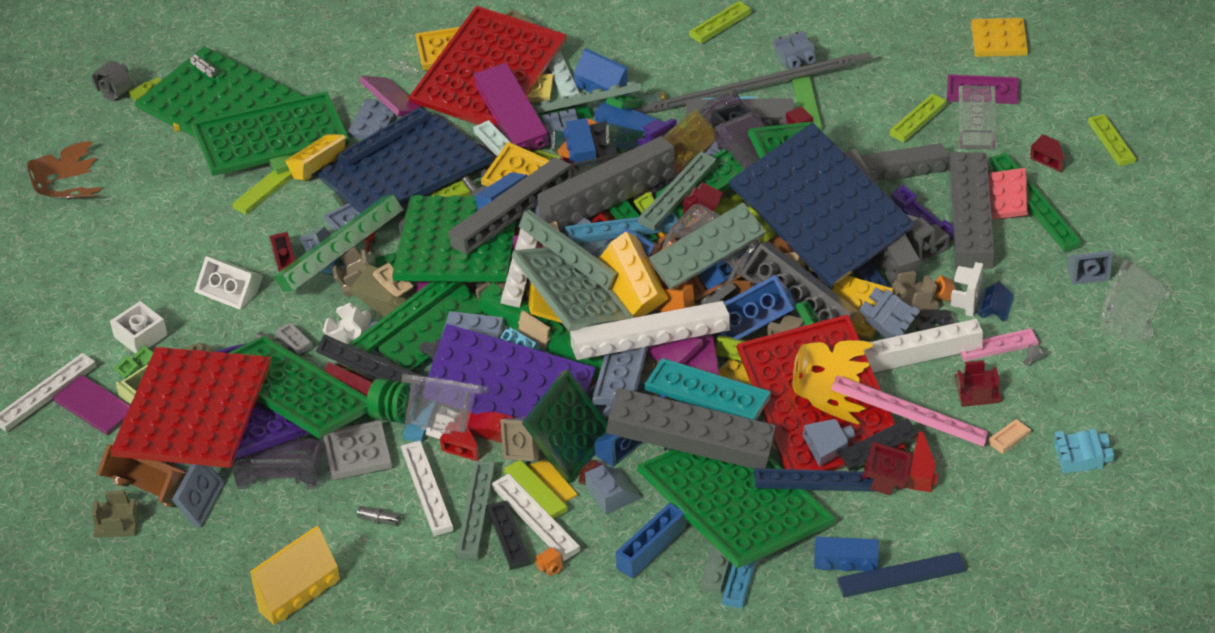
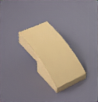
M390 263L373 272L375 279L396 297L403 295L413 288L409 281H393L392 273L394 268Z

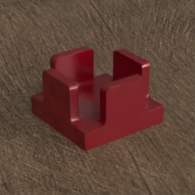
M984 360L965 362L964 373L958 370L957 374H954L961 407L1001 403L999 392L1000 378L997 367H992V370L985 371Z
M872 442L869 455L864 464L862 478L866 479L869 477L874 479L870 489L876 492L890 495L894 486L901 490L905 488L912 454Z

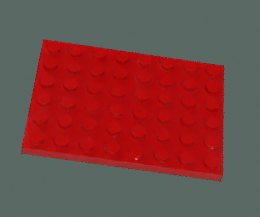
M476 5L410 94L409 101L476 125L489 120L501 132L475 86L474 74L507 63L527 97L566 42L567 34Z
M848 314L737 344L736 348L751 386L771 392V398L762 410L766 423L775 425L773 440L785 469L834 471L846 467L839 456L819 467L803 437L805 425L835 419L841 429L852 426L855 436L847 439V448L895 424L889 411L849 396L844 397V399L865 408L860 412H849L859 424L833 416L813 406L808 399L794 392V364L801 345L820 342L826 344L830 352L833 353L835 345L840 341H859ZM865 354L855 356L849 360L869 363ZM869 364L868 367L864 368L863 372L857 374L859 382L881 391ZM815 365L812 366L811 370L814 373H820L825 368ZM800 372L799 378L802 379L803 374ZM829 399L827 403L833 406L839 405L836 400ZM903 444L895 449L904 451L905 446Z
M155 347L110 450L111 457L231 468L269 370L271 358Z

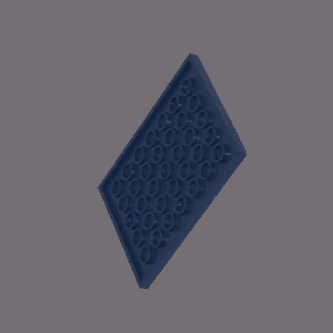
M438 114L431 115V119L352 165L347 166L337 160L316 171V176L361 213L382 197L393 194L400 206L409 203L411 196L428 194L492 163L493 157Z
M813 122L729 180L731 188L830 288L915 226V223Z

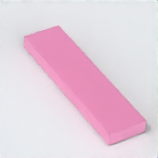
M1031 328L982 339V347L968 352L964 350L960 354L965 362L1028 348L1031 344L1038 346L1039 341Z

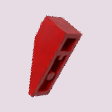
M497 412L461 413L457 424L467 426L472 436L502 443L500 419H513V416Z
M919 431L909 467L907 489L931 493L932 486L937 485L938 473H935L936 464L925 435Z

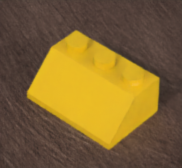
M325 135L285 160L293 178L302 181L308 180L312 177L311 174L323 166L336 162L337 154L345 150V136Z

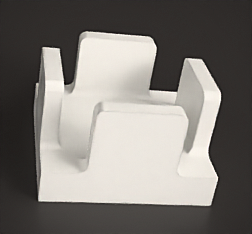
M975 262L974 268L958 266L954 277L955 282L967 284L968 287L967 292L952 291L951 306L966 309L967 316L974 315L981 293L982 263Z
M348 303L336 309V313L342 318V320L337 322V325L331 318L326 319L323 333L349 344L368 330L372 314L368 310L361 312L358 307Z

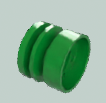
M376 379L372 383L367 395V411L369 416L373 419L389 420L401 424L410 421L417 401L414 385L402 381L394 382L390 379Z

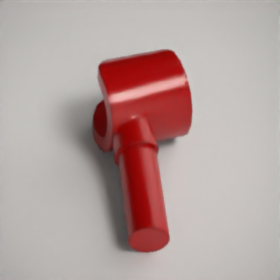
M374 232L365 238V250L367 253H369L370 243L376 242Z

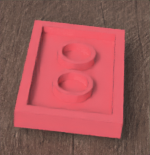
M1026 168L989 173L992 220L1028 215Z

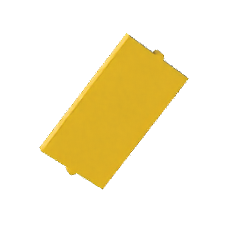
M546 458L537 463H531L528 466L564 504L577 497V493Z

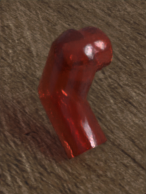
M591 460L582 467L578 479L579 484L586 485L585 473L601 466L602 463H599L598 460Z

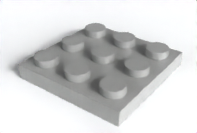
M381 420L340 428L323 437L332 480L392 468Z

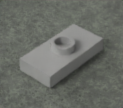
M292 323L275 331L276 336L285 345L289 346L291 351L297 356L313 348L312 342Z

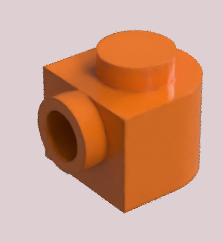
M940 275L934 282L937 285L935 297L948 302L951 300L952 291L956 289L951 279Z
M552 547L536 556L537 561H535L537 568L549 576L555 575L563 569L561 555Z

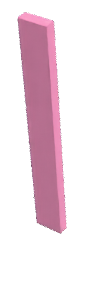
M836 375L831 389L833 391L984 447L988 434L986 430Z

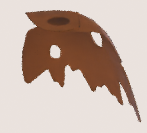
M80 142L62 149L60 153L61 161L52 155L29 160L27 169L33 189L41 195L54 198L101 196L90 193L98 192L104 187H78L60 192L48 188L49 183L54 180L91 172L88 168L92 166L95 157L78 161V159L88 153L87 148L93 142ZM59 174L58 178L54 180L47 179L49 175ZM71 192H80V194L69 195Z

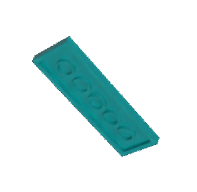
M664 358L660 360L644 384L647 391L659 395L664 394L666 397L694 406L752 420H757L771 398L770 391Z

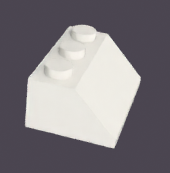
M206 256L194 292L241 310L258 292L263 275L219 258Z

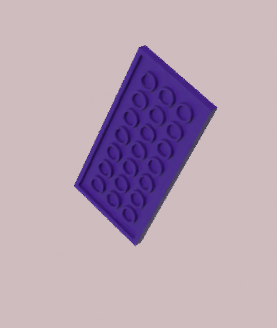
M446 323L421 398L467 413L497 412L518 418L527 416L563 370L569 369L588 395L596 369L595 367Z

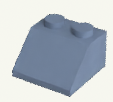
M1104 251L1068 256L1067 271L1072 285L1110 280L1113 252Z
M601 465L585 473L586 489L605 514L642 498L621 470Z

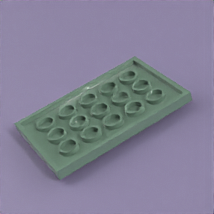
M549 248L513 251L512 258L568 331L634 318L611 288L609 290L604 289Z

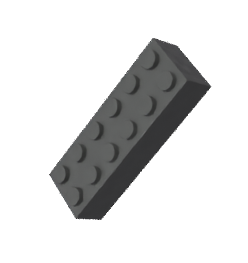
M770 242L760 243L740 273L745 279L751 281L754 286L777 275L791 292L796 304L808 301L820 322L847 314L852 321L858 312L856 308ZM797 309L789 312L794 317L801 318Z

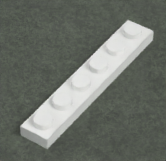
M520 229L515 250L536 248L537 240ZM513 258L502 294L501 304L520 308L528 277Z
M84 353L77 356L0 412V428L6 432L53 399L55 395L81 375L84 376L96 367L95 361Z
M417 441L402 445V454L433 536L452 532L453 525L421 442Z
M510 474L492 483V488L504 501H507L508 505L549 547L554 548L561 555L562 561L580 552V546Z

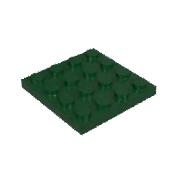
M569 369L561 372L522 422L523 426L562 478L569 483L574 481L595 453V442L599 437L606 434L608 425L605 418Z

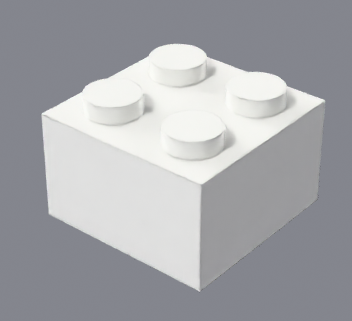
M141 301L110 321L114 338L135 354L144 345L149 348L167 336L164 319Z

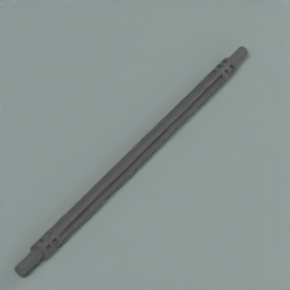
M871 53L850 54L651 102L650 105L634 108V110L641 113H655L686 105V99L716 98L854 65L855 62L871 59Z

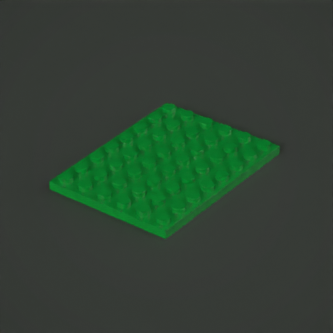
M203 46L195 55H198L217 70L216 76L210 78L191 64L189 58L137 99L135 107L171 126L175 123L179 125L181 131L195 137L191 122L304 97V95Z
M458 195L411 196L392 273L393 281L506 282L512 257L513 236L516 232L518 219L470 253L465 254L451 247L448 231L478 211L475 195L469 197Z
M674 449L640 463L637 467V471L672 505L679 508L684 513V517L737 569L835 524L836 518L806 490L755 488L753 468ZM768 456L766 469H782Z

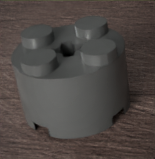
M112 60L98 68L92 75V82L96 90H101L104 94L102 96L110 101H114L133 87V82L128 75L126 65H120Z

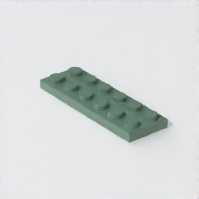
M742 203L649 257V262L668 288L673 290L765 235L766 231L746 205Z

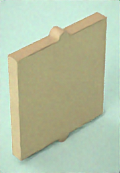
M522 311L518 321L519 333L546 350L550 340V327Z

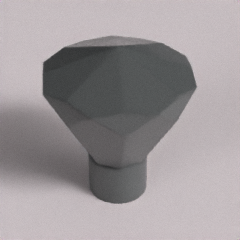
M1031 344L1028 346L1027 357L1023 363L1030 366L1033 362L1044 358L1045 355L1040 348Z

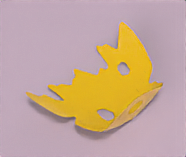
M857 340L840 341L835 345L833 353L830 352L828 346L824 343L818 342L801 345L794 364V392L808 399L813 406L833 416L859 424L849 412H860L865 408L846 401L844 397H848L847 395L831 389L836 375L860 383L857 374L863 372L864 368L869 366V363L849 360L855 356L864 355V350L873 347V344ZM818 365L824 367L825 370L820 373H814L811 368ZM800 372L803 374L802 379L799 378ZM829 399L836 400L839 403V405L833 406L827 403V401Z

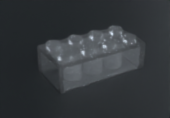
M959 86L958 149L995 150V86Z

